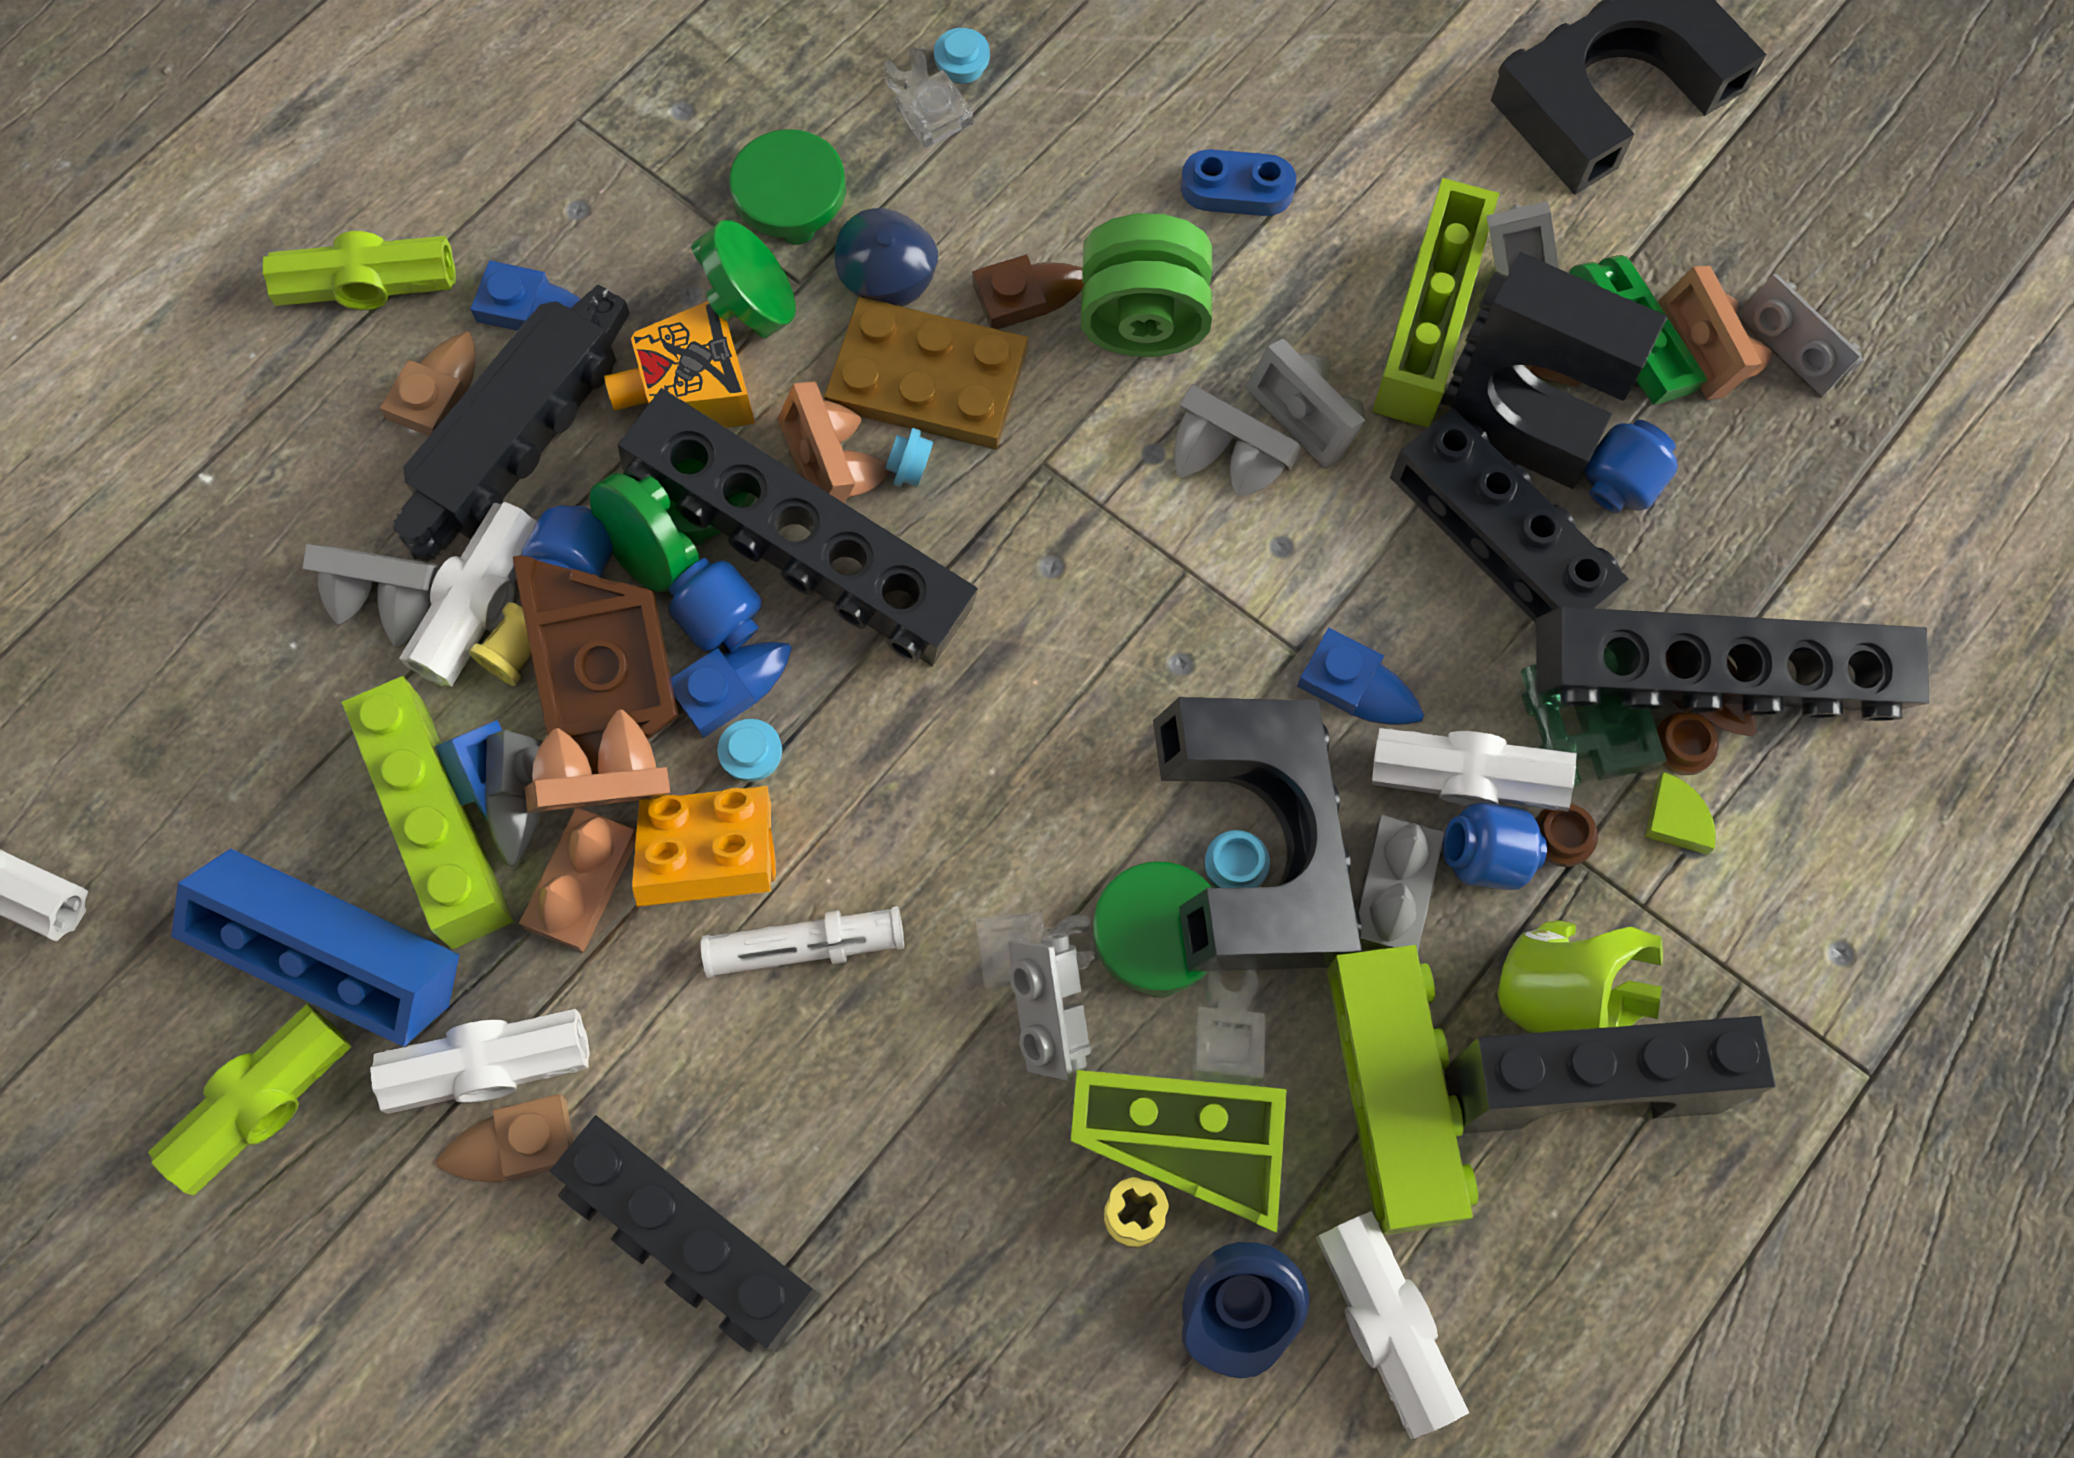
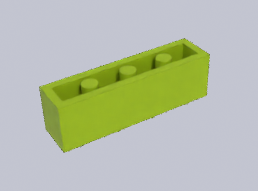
M1442 177L1391 342L1388 358L1373 405V413L1426 428L1431 425L1445 389L1488 237L1487 215L1494 214L1499 192Z
M401 676L342 701L341 703L430 930L448 946L455 949L513 923V917L467 804L460 805L435 745L440 744L441 740L423 699L405 677Z
M1416 945L1337 955L1326 971L1374 1217L1379 1223L1383 1236L1459 1225L1473 1218L1471 1206L1478 1203V1189L1471 1165L1469 1163L1462 1164L1456 1137L1463 1135V1117L1456 1096L1447 1095L1442 1069H1447L1449 1066V1052L1442 1029H1434L1428 1003L1434 1002L1435 986L1431 969L1427 963L1420 964Z

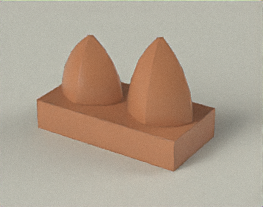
M1711 266L1692 267L1657 301L1708 378V381L1700 387L1706 400L1724 398L1746 378L1759 374L1768 365L1773 351L1761 342L1748 337L1736 315L1739 305L1738 301L1724 292Z
M816 381L793 384L778 416V421L798 474L843 503L849 497L868 492L886 479L891 472L885 470L886 462L869 454L842 450L840 443L852 436L861 423V417L840 404L824 401Z
M624 710L616 711L603 733L598 751V774H592L588 759L580 746L568 734L556 728L549 733L540 745L533 762V782L524 787L527 813L636 802L643 799L659 798L670 793L667 767L656 768L653 752L645 734Z
M575 808L519 924L529 932L584 953L635 847L636 830L584 809Z

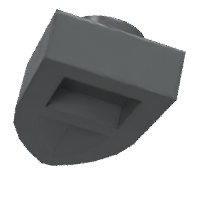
M502 730L487 736L485 801L493 840L506 865L513 867L524 855L537 827L539 812L527 813L524 787L533 782V762L543 741Z

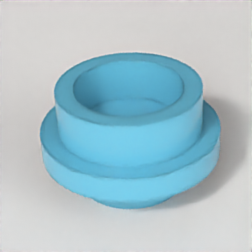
M955 28L942 34L935 43L934 60L936 66L952 82L965 84L975 81L981 76L989 63V44L985 37L975 30Z
M912 428L908 439L896 435L885 466V470L895 473L892 485L901 488L902 484L906 483L918 487L933 445V441L919 437L921 430Z
M758 719L740 720L730 725L721 735L717 748L718 758L726 773L734 779L743 782L759 781L768 777L778 767L782 758L781 740L775 729L764 721Z
M1231 830L1220 834L1210 843L1206 851L1204 866L1209 880L1216 888L1260 887L1265 881L1270 868V857L1267 848L1258 837L1246 831Z

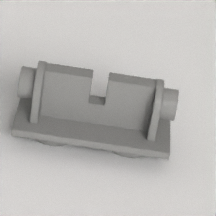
M1775 273L1738 317L1823 397L1843 375L1845 377L1849 376L1863 363L1864 359L1859 352L1860 346L1857 343L1851 345L1795 292L1796 286L1792 282L1787 284Z
M1065 933L1044 936L1041 938L1042 944L1010 941L1008 942L1011 961L1010 983L1016 994L1021 1027L1019 1043L1026 1061L1027 1072L1066 1081L1072 1080V1071L1086 1067V1055L1091 1053L1083 1004L1073 1003L1063 1007L1062 1002L1063 997L1081 992L1076 946L1069 945L1068 935Z

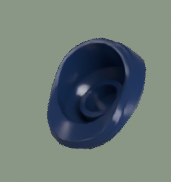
M873 208L857 213L843 225L835 244V268L842 283L857 297L902 307L917 300L932 281L938 262V249L929 233L908 216L886 208Z
M1236 1242L1212 1252L1197 1267L1185 1290L1182 1311L1184 1324L1182 1328V1342L1186 1352L1199 1364L1228 1377L1240 1379L1255 1377L1268 1370L1296 1339L1303 1329L1309 1313L1310 1295L1306 1280L1300 1269L1288 1256L1276 1248L1257 1242Z

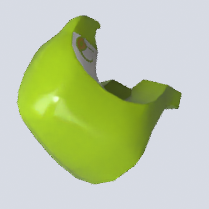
M1549 921L1543 923L1536 930L1522 933L1510 949L1503 965L1497 992L1502 1012L1512 1022L1530 1033L1631 1026L1641 1018L1650 1017L1658 1019L1662 986L1628 980L1613 988L1612 991L1611 987L1616 974L1629 960L1662 966L1663 946L1662 937L1659 935H1654L1634 927H1626L1590 939L1569 942L1568 938L1575 935L1576 924L1564 921Z

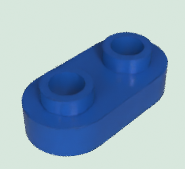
M1207 149L1192 154L1186 160L1182 170L1181 192L1184 199L1191 206L1199 210L1272 216L1283 212L1291 204L1297 180L1292 165L1279 156ZM1204 173H1218L1219 175L1208 176ZM1261 177L1274 179V181H1266L1263 180Z

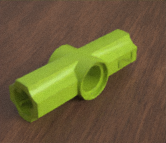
M349 231L338 235L333 241V246L269 252L268 256L263 257V276L268 296L275 306L336 300L347 308L372 310L385 305L388 295L450 290L452 285H456V270L452 250L446 236L384 241L383 238L373 233Z
M307 1003L255 1053H245L237 1056L222 1066L209 1079L203 1091V1095L206 1098L148 1151L152 1158L151 1163L167 1180L175 1184L185 1194L196 1195L248 1144L256 1145L263 1142L282 1129L298 1109L299 1102L297 1098L352 1047L351 1044L331 1021L315 1007Z

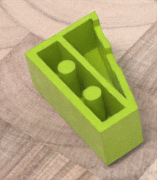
M1076 1070L1071 1128L1072 1142L1277 1233L1287 1089Z

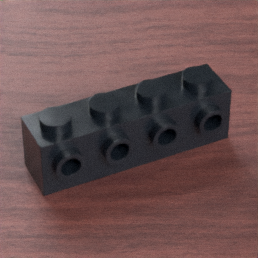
M1454 408L1400 449L1390 479L1535 623L1536 618L1560 607L1606 609L1613 603L1629 580L1621 572L1620 566L1612 554L1603 548L1596 547L1577 529L1572 516L1559 505H1553L1533 486L1530 476L1521 466L1504 458L1490 444L1484 430L1478 424L1465 420Z
M597 1115L591 1119L549 1171L565 1184L564 1188L557 1195L561 1200L588 1221H591L597 1212L618 1227L610 1238L616 1245L642 1265L650 1255L665 1265L672 1272L664 1283L696 1309L704 1299L726 1315L718 1327L750 1353L753 1352L759 1343L766 1349L778 1352L821 1295Z

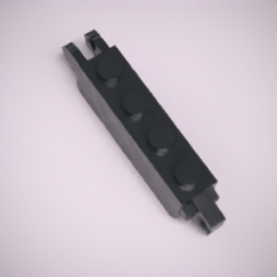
M597 284L571 309L557 301L540 304L403 467L405 483L413 495L401 508L402 513L396 514L397 519L393 520L395 523L393 528L399 534L403 544L411 551V555L415 560H427V562L430 559L435 560L437 555H441L440 551L442 549L445 550L458 533L471 539L493 503L502 504L503 499L520 479L528 477L535 470L541 453L557 433H563L571 426L576 417L578 407L591 391L605 384L604 376L612 373L614 363L617 361L611 345L630 314L624 299Z

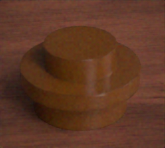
M1676 713L1668 716L1657 726L1652 738L1653 751L1658 761L1666 769L1679 775H1695L1703 772L1714 762L1718 754L1719 743L1715 728L1706 718L1698 714Z
M1570 803L1568 812L1543 809L1535 818L1540 828V833L1546 840L1547 854L1545 860L1560 867H1572L1583 863L1594 852L1598 842V830L1591 815L1583 808Z

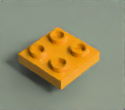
M768 786L729 788L724 791L679 796L665 795L659 798L639 800L632 890L637 907L771 892V882L776 880V861L771 830V801Z

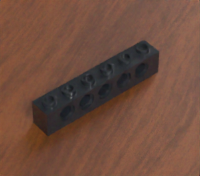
M662 387L618 443L621 465L624 470L623 475H627L638 482L647 476L653 477L664 488L668 498L676 503L677 511L686 520L703 529L711 525L729 537V544L742 556L754 562H759L763 558L781 570L782 578L791 587L805 595H812L813 592L818 593L835 604L833 606L834 611L849 624L860 629H864L868 625L887 637V645L895 653L908 661L917 662L921 659L933 667L973 609L978 591L976 586ZM686 459H696L706 465L695 474H684L675 469L678 463ZM736 492H749L758 499L756 503L746 508L732 506L726 501L729 496ZM797 524L805 527L811 534L804 540L793 542L784 539L778 532L787 525ZM850 557L857 560L863 569L854 575H842L831 567V563L838 558ZM893 590H902L909 593L916 603L906 609H896L888 605L883 596Z
M1560 607L1536 618V694L1560 695L1561 705L1574 707L1601 704V697L1621 698L1622 708L1634 710L1661 708L1662 700L1682 701L1683 711L1695 713L1722 711L1723 703L1742 704L1743 714L1745 715L1782 714L1783 706L1802 707V717L1805 718L1843 716V709L1861 710V720L1864 721L1903 719V709L1930 703L1927 627ZM1605 647L1610 649L1617 659L1618 669L1616 674L1611 672L1604 662L1603 652ZM1666 651L1671 653L1677 662V676H1674L1666 666ZM1727 655L1734 660L1737 666L1736 679L1727 668ZM1788 659L1796 669V681L1792 679L1788 672ZM1848 664L1854 671L1855 683L1849 677Z

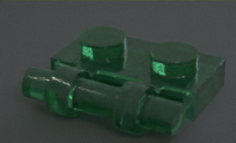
M1604 648V662L1607 668L1616 674L1618 669L1617 659L1610 649ZM1536 664L1521 670L1520 673L1526 692L1522 694V701L1527 715L1535 717L1543 743L1538 749L1576 753V760L1591 757L1598 781L1658 769L1666 762L1667 759L1650 709L1622 708L1621 698L1601 697V704L1575 707L1583 733L1568 736L1559 710L1561 707H1566L1560 704V695L1536 694ZM1577 764L1575 770L1574 786H1577L1580 783H1582V779Z

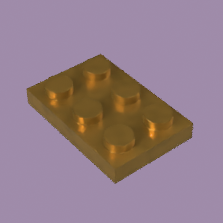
M858 296L824 399L825 401L840 404L852 410L860 417L905 428H915L922 432L997 450L1027 355L1028 337Z

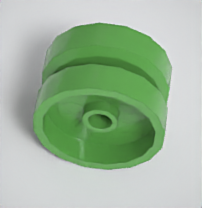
M1136 213L1112 218L1094 228L1083 242L1082 282L1084 287L1082 288L1081 330L1088 339L1107 351L1135 357H1159L1180 353L1199 344L1210 332L1212 322V291L1209 287L1212 277V244L1206 233L1187 220L1166 214Z

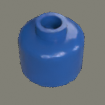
M1637 419L1633 424L1619 423L1614 425L1599 442L1584 470L1585 476L1593 486L1589 491V495L1595 502L1613 513H1619L1623 507L1635 511L1648 509L1653 505L1678 470L1677 458L1673 454L1676 444L1664 431L1644 420Z
M560 505L548 508L538 518L523 546L522 555L567 569H575L597 575L601 578L612 556L613 547L602 522L592 514L591 509L584 506Z
M703 558L681 574L668 589L673 595L668 606V613L695 645L703 651H713L725 645L733 652L746 643L759 630V626L753 619L761 609L762 599L728 561L721 560L711 564L706 558Z
M1482 802L1468 805L1458 816L1449 822L1443 838V853L1447 864L1452 867L1456 877L1464 884L1472 887L1508 891L1521 889L1531 881L1535 872L1545 862L1547 844L1545 837L1540 833V828L1535 818L1525 809Z

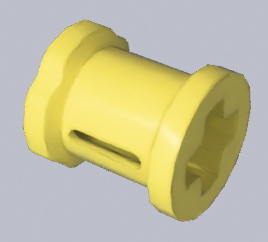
M508 602L502 609L504 618L483 644L476 643L471 647L469 654L490 674L506 684L516 686L521 679L518 671L531 656V649L523 609L515 603Z
M1131 1177L1120 1181L1111 1190L1104 1208V1223L1108 1233L1116 1242L1126 1247H1141L1151 1243L1165 1226V1216L1169 1209L1166 1195L1153 1181H1145L1138 1177ZM1130 1196L1136 1204L1143 1203L1146 1200L1150 1203L1152 1210L1146 1218L1148 1228L1142 1230L1135 1221L1124 1225L1119 1220L1125 1208L1123 1198Z

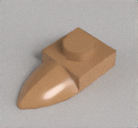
M466 331L442 342L429 352L420 363L411 360L407 361L380 406V410L387 420L427 436L431 435L468 391L472 381L476 357L471 333Z
M561 1094L493 1110L494 1116L476 1123L457 1136L436 1159V1165L452 1175L482 1182L510 1181L550 1171L573 1143L566 1098Z

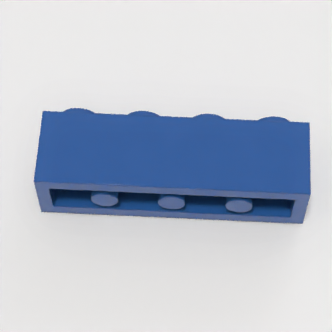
M230 848L178 882L172 938L400 1046L405 1047L449 1007L460 954Z

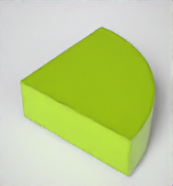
M1663 772L1656 780L1644 837L1708 855L1715 849L1716 843L1715 825L1709 808L1690 785L1678 777Z

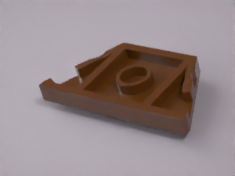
M514 556L513 563L547 736L556 728L564 731L580 746L586 755L592 774H598V751L602 736L617 710H624L642 729L647 740L679 717L655 594L645 588L607 580L597 575L545 563L528 556Z

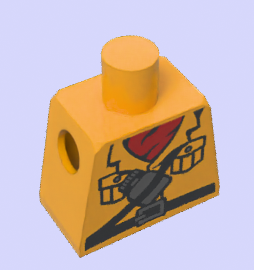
M708 301L635 331L631 336V341L638 367L604 376L614 411L645 403L649 404L662 387L725 428L755 423L728 323L714 312Z

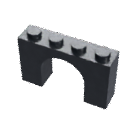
M1602 0L1582 19L1571 25L1563 23L1556 27L1544 41L1527 51L1519 49L1509 55L1499 67V77L1490 101L1570 191L1576 195L1619 168L1634 136L1633 131L1595 91L1588 79L1587 67L1598 61L1615 57L1633 58L1647 62L1664 72L1700 112L1706 116L1748 90L1767 54L1716 0Z
M1519 252L1508 276L1497 271L1493 275L1480 302V310L1465 340L1467 343L1453 370L1454 375L1444 393L1441 404L1449 407L1450 410L1454 408L1465 420L1478 424L1487 434L1490 444L1507 460L1574 489L1588 465L1612 413L1548 385L1533 375L1524 365L1538 366L1556 371L1624 401L1641 373L1668 316Z
M1178 697L1153 720L1161 781L1228 782L1252 791L1272 809L1278 818L1287 845L1285 871L1276 887L1206 888L1179 906L1188 972L1328 968L1337 955L1361 952V919L1353 904L1349 881L1350 855L1346 847L1343 846L1338 816L1340 796L1332 781L1328 758L1329 733L1326 726L1322 723L1319 701Z
M1762 1015L1478 1037L1452 1060L1448 1068L1445 1069L1448 1095H1455L1460 1104L1463 1117V1134L1517 1130L1549 1114L1577 1108L1628 1102L1650 1101L1653 1119L1719 1114L1776 1087Z

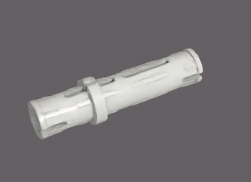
M898 906L887 910L841 916L839 910L829 911L825 913V919L768 926L714 936L703 935L701 938L702 962L707 978L715 977V975L773 968L831 958L832 964H839L847 961V955L894 948L904 949V934Z

